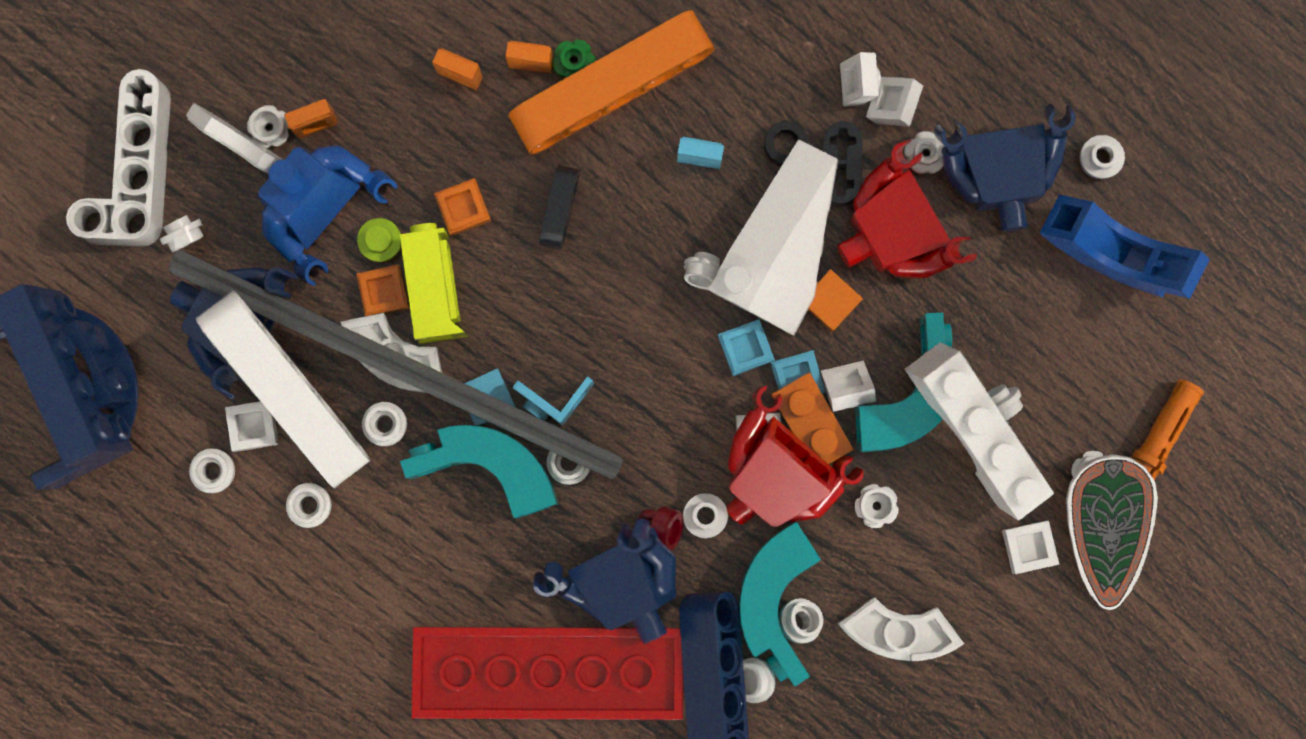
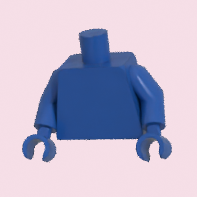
M336 145L316 148L312 152L300 146L294 148L285 160H278L271 165L269 179L259 189L257 195L265 207L262 211L263 236L288 262L294 261L295 274L313 286L316 283L309 277L310 269L315 265L327 274L328 267L323 261L310 254H304L302 251L304 248L306 250L309 249L361 187L359 183L361 181L365 183L366 190L380 203L388 202L378 193V189L382 184L389 183L394 188H398L397 184L384 171H369L370 166L346 149Z

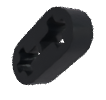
M846 121L836 122L829 126L824 134L822 151L837 159L838 146L830 144V140H837L838 134L844 132L847 133V140L854 141L855 145L848 146L846 160H838L837 168L845 169V182L853 184V188L846 189L845 195L841 197L836 196V189L833 188L831 205L837 207L848 206L853 203L861 187L862 133L857 126Z
M562 165L557 166L542 224L539 245L562 250L577 192L580 169Z

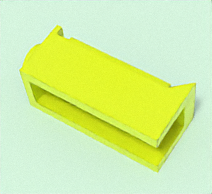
M435 223L411 226V233L400 234L414 340H419V344L469 337L455 325L456 322L461 321L450 245L447 242V239H449L448 233L444 228L437 229Z

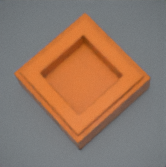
M517 41L507 43L505 57L509 68L552 74V61L554 58L550 46Z
M443 48L438 49L432 62L437 74L477 90L483 78L478 63Z
M326 99L284 114L289 129L300 139L335 126L338 123L334 110Z
M475 178L434 193L450 236L491 221Z
M399 264L356 274L365 317L410 309L403 272Z
M830 269L817 283L815 298L808 311L833 332L863 298Z

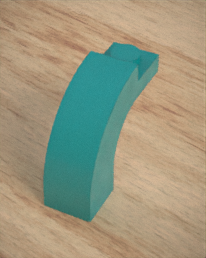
M943 312L925 313L919 318L921 356L940 342L952 347V328L950 323L944 324ZM917 387L907 398L898 403L858 406L854 409L857 453L887 451L904 446L926 435L943 419L928 405Z
M459 425L439 429L437 431L443 447L436 449L434 442L424 444L409 450L411 458L400 461L405 478L410 480L458 464H476L485 467L502 484L513 518L515 519L559 505L550 478L538 459L513 438L486 427Z
M797 522L791 523L777 532L755 553L743 575L738 597L741 631L751 654L755 658L770 649L773 655L766 660L780 682L788 678L794 686H797L810 676L781 631L778 620L779 601L790 581L821 561Z

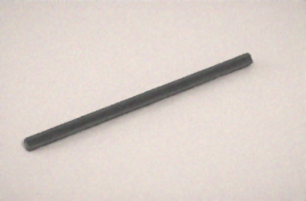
M177 250L170 261L168 270L179 277L222 297L235 291L252 311L607 478L614 479L618 475L623 459L616 454L274 295L186 252Z

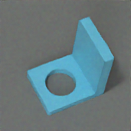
M587 376L561 412L518 380L512 388L527 399L523 407L535 417L545 421L550 416L563 426L592 388L594 382Z

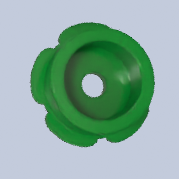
M579 39L574 40V42L566 40L560 43L555 49L556 58L552 61L555 72L559 76L567 78L594 63L596 60L595 56L590 52V45ZM573 56L578 58V62L575 64L570 62V58Z

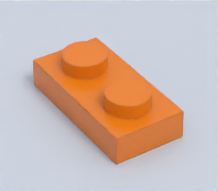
M810 372L770 394L773 400L777 394H781L782 405L779 411L791 432L826 463L830 464L854 450Z

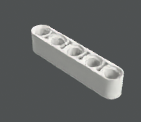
M235 291L230 292L196 318L197 323L210 341L333 488L370 462V458L362 446Z

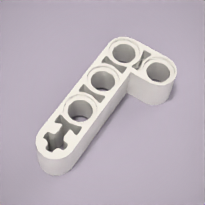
M132 70L123 77L120 83L112 199H79L71 205L66 215L67 226L70 231L92 244L142 247L156 242L161 235L171 99L167 87L147 70ZM148 87L152 89L151 93H147ZM139 94H144L143 102L138 98ZM150 128L151 135L149 140L141 146H135L134 139L138 131ZM140 171H147L148 179L146 184L140 189L133 190L131 182L135 174ZM99 212L100 224L93 231L87 232L85 228L86 219L92 213ZM137 214H144L145 223L143 228L137 233L131 234L129 232L130 220Z

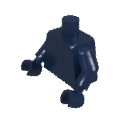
M1052 104L1045 108L1044 117L1050 125V128L1046 131L1044 124L967 136L965 127L954 119L955 131L952 136L946 138L944 128L938 124L934 129V134L944 145L941 152L947 182L966 202L973 203L976 211L998 209L1002 232H1012L1027 228L1028 223L1024 205L1038 202L1045 195V192L1052 188L1063 162L1067 141L1066 131L1071 129L1076 120L1075 113L1069 104L1066 106L1065 116L1060 120H1053L1055 108Z
M252 267L226 271L284 299H290L292 294L284 291L286 281L290 278L295 280L298 278L296 274L280 267H274L270 270ZM180 281L171 294L170 304L188 313L181 327V330L189 336L187 347L201 372L211 380L212 387L226 397L233 399L235 396L230 393L231 384L237 379L243 383L245 382L210 341L196 321L198 316L224 297L203 287L199 289L185 281ZM252 311L270 333L276 322Z
M645 519L637 520L633 530L627 524H623L618 535L617 546L568 570L569 575L562 577L563 569L557 562L546 564L544 575L541 572L535 573L533 588L538 594L548 597L558 592L559 596L585 610L602 622L605 628L610 631L632 621L643 644H647L667 633L656 609L676 597V556L659 540L654 527L650 528L649 522Z

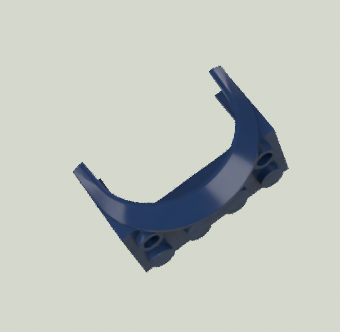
M20 284L1 294L0 340L7 338L61 457L60 460L31 474L36 489H59L71 481L133 451L129 438H131V429L138 407V381L131 356L119 336L111 327L95 315L75 308L70 298L62 293V291ZM75 346L88 365L93 385L89 378L83 372H79L72 357L76 354ZM99 409H113V414H103Z

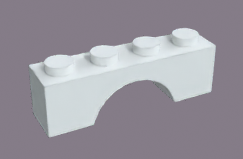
M940 342L905 368V371L928 405L949 425L970 454L977 469L976 476L998 508L1019 521L1054 494L960 351Z

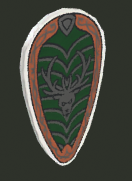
M1113 454L1094 458L1082 466L1070 481L1066 497L1068 529L1080 576L1091 596L1100 607L1107 610L1120 606L1140 576L1155 525L1158 501L1155 481L1147 469L1130 457Z

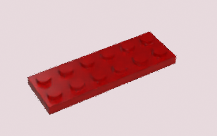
M413 627L412 719L683 720V662L680 628H666V634L647 644H643L635 627H618L611 631L605 627Z

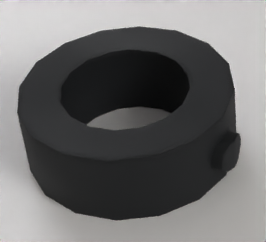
M788 120L778 122L766 134L764 142L765 153L770 161L778 166L783 165L788 155H783L775 149L773 142L776 136L781 133H790L795 136L797 141L799 139L808 144L806 132L795 122Z

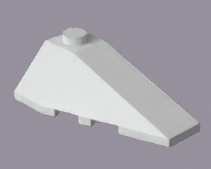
M798 139L727 253L708 290L793 336L795 335L815 298L816 280L820 256H822L827 215L830 211L838 164L837 158Z

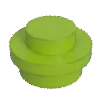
M375 218L369 220L361 227L357 236V244L359 250L367 259L373 262H386L394 258L400 251L401 233L398 227L390 220Z

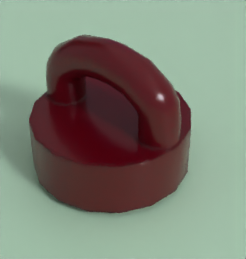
M666 506L660 507L658 511L651 509L643 510L638 520L652 521L650 528L654 527L659 540L668 549L674 550L683 532L684 520L681 511Z

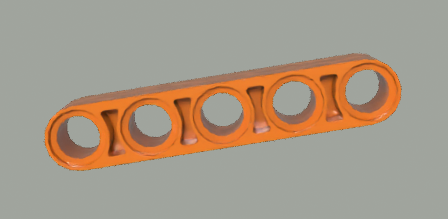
M688 10L515 107L508 114V117L529 154L539 153L704 60L715 50V47L693 10Z

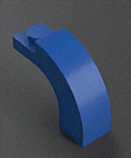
M1060 194L1040 231V234L1049 242L1080 263L1122 284L1159 297L1169 293L1190 299L1210 260L1202 251L1157 241L1123 226L1106 214L1093 201Z

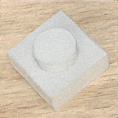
M859 52L840 64L843 106L859 107L879 96L881 74L876 64V53Z
M881 77L879 96L871 100L866 117L875 124L910 127L923 85L912 78Z
M864 361L821 371L824 389L833 412L876 402L875 387Z
M261 401L225 407L231 451L239 452L279 445L276 420Z
M1049 520L1002 530L1012 574L1059 565Z

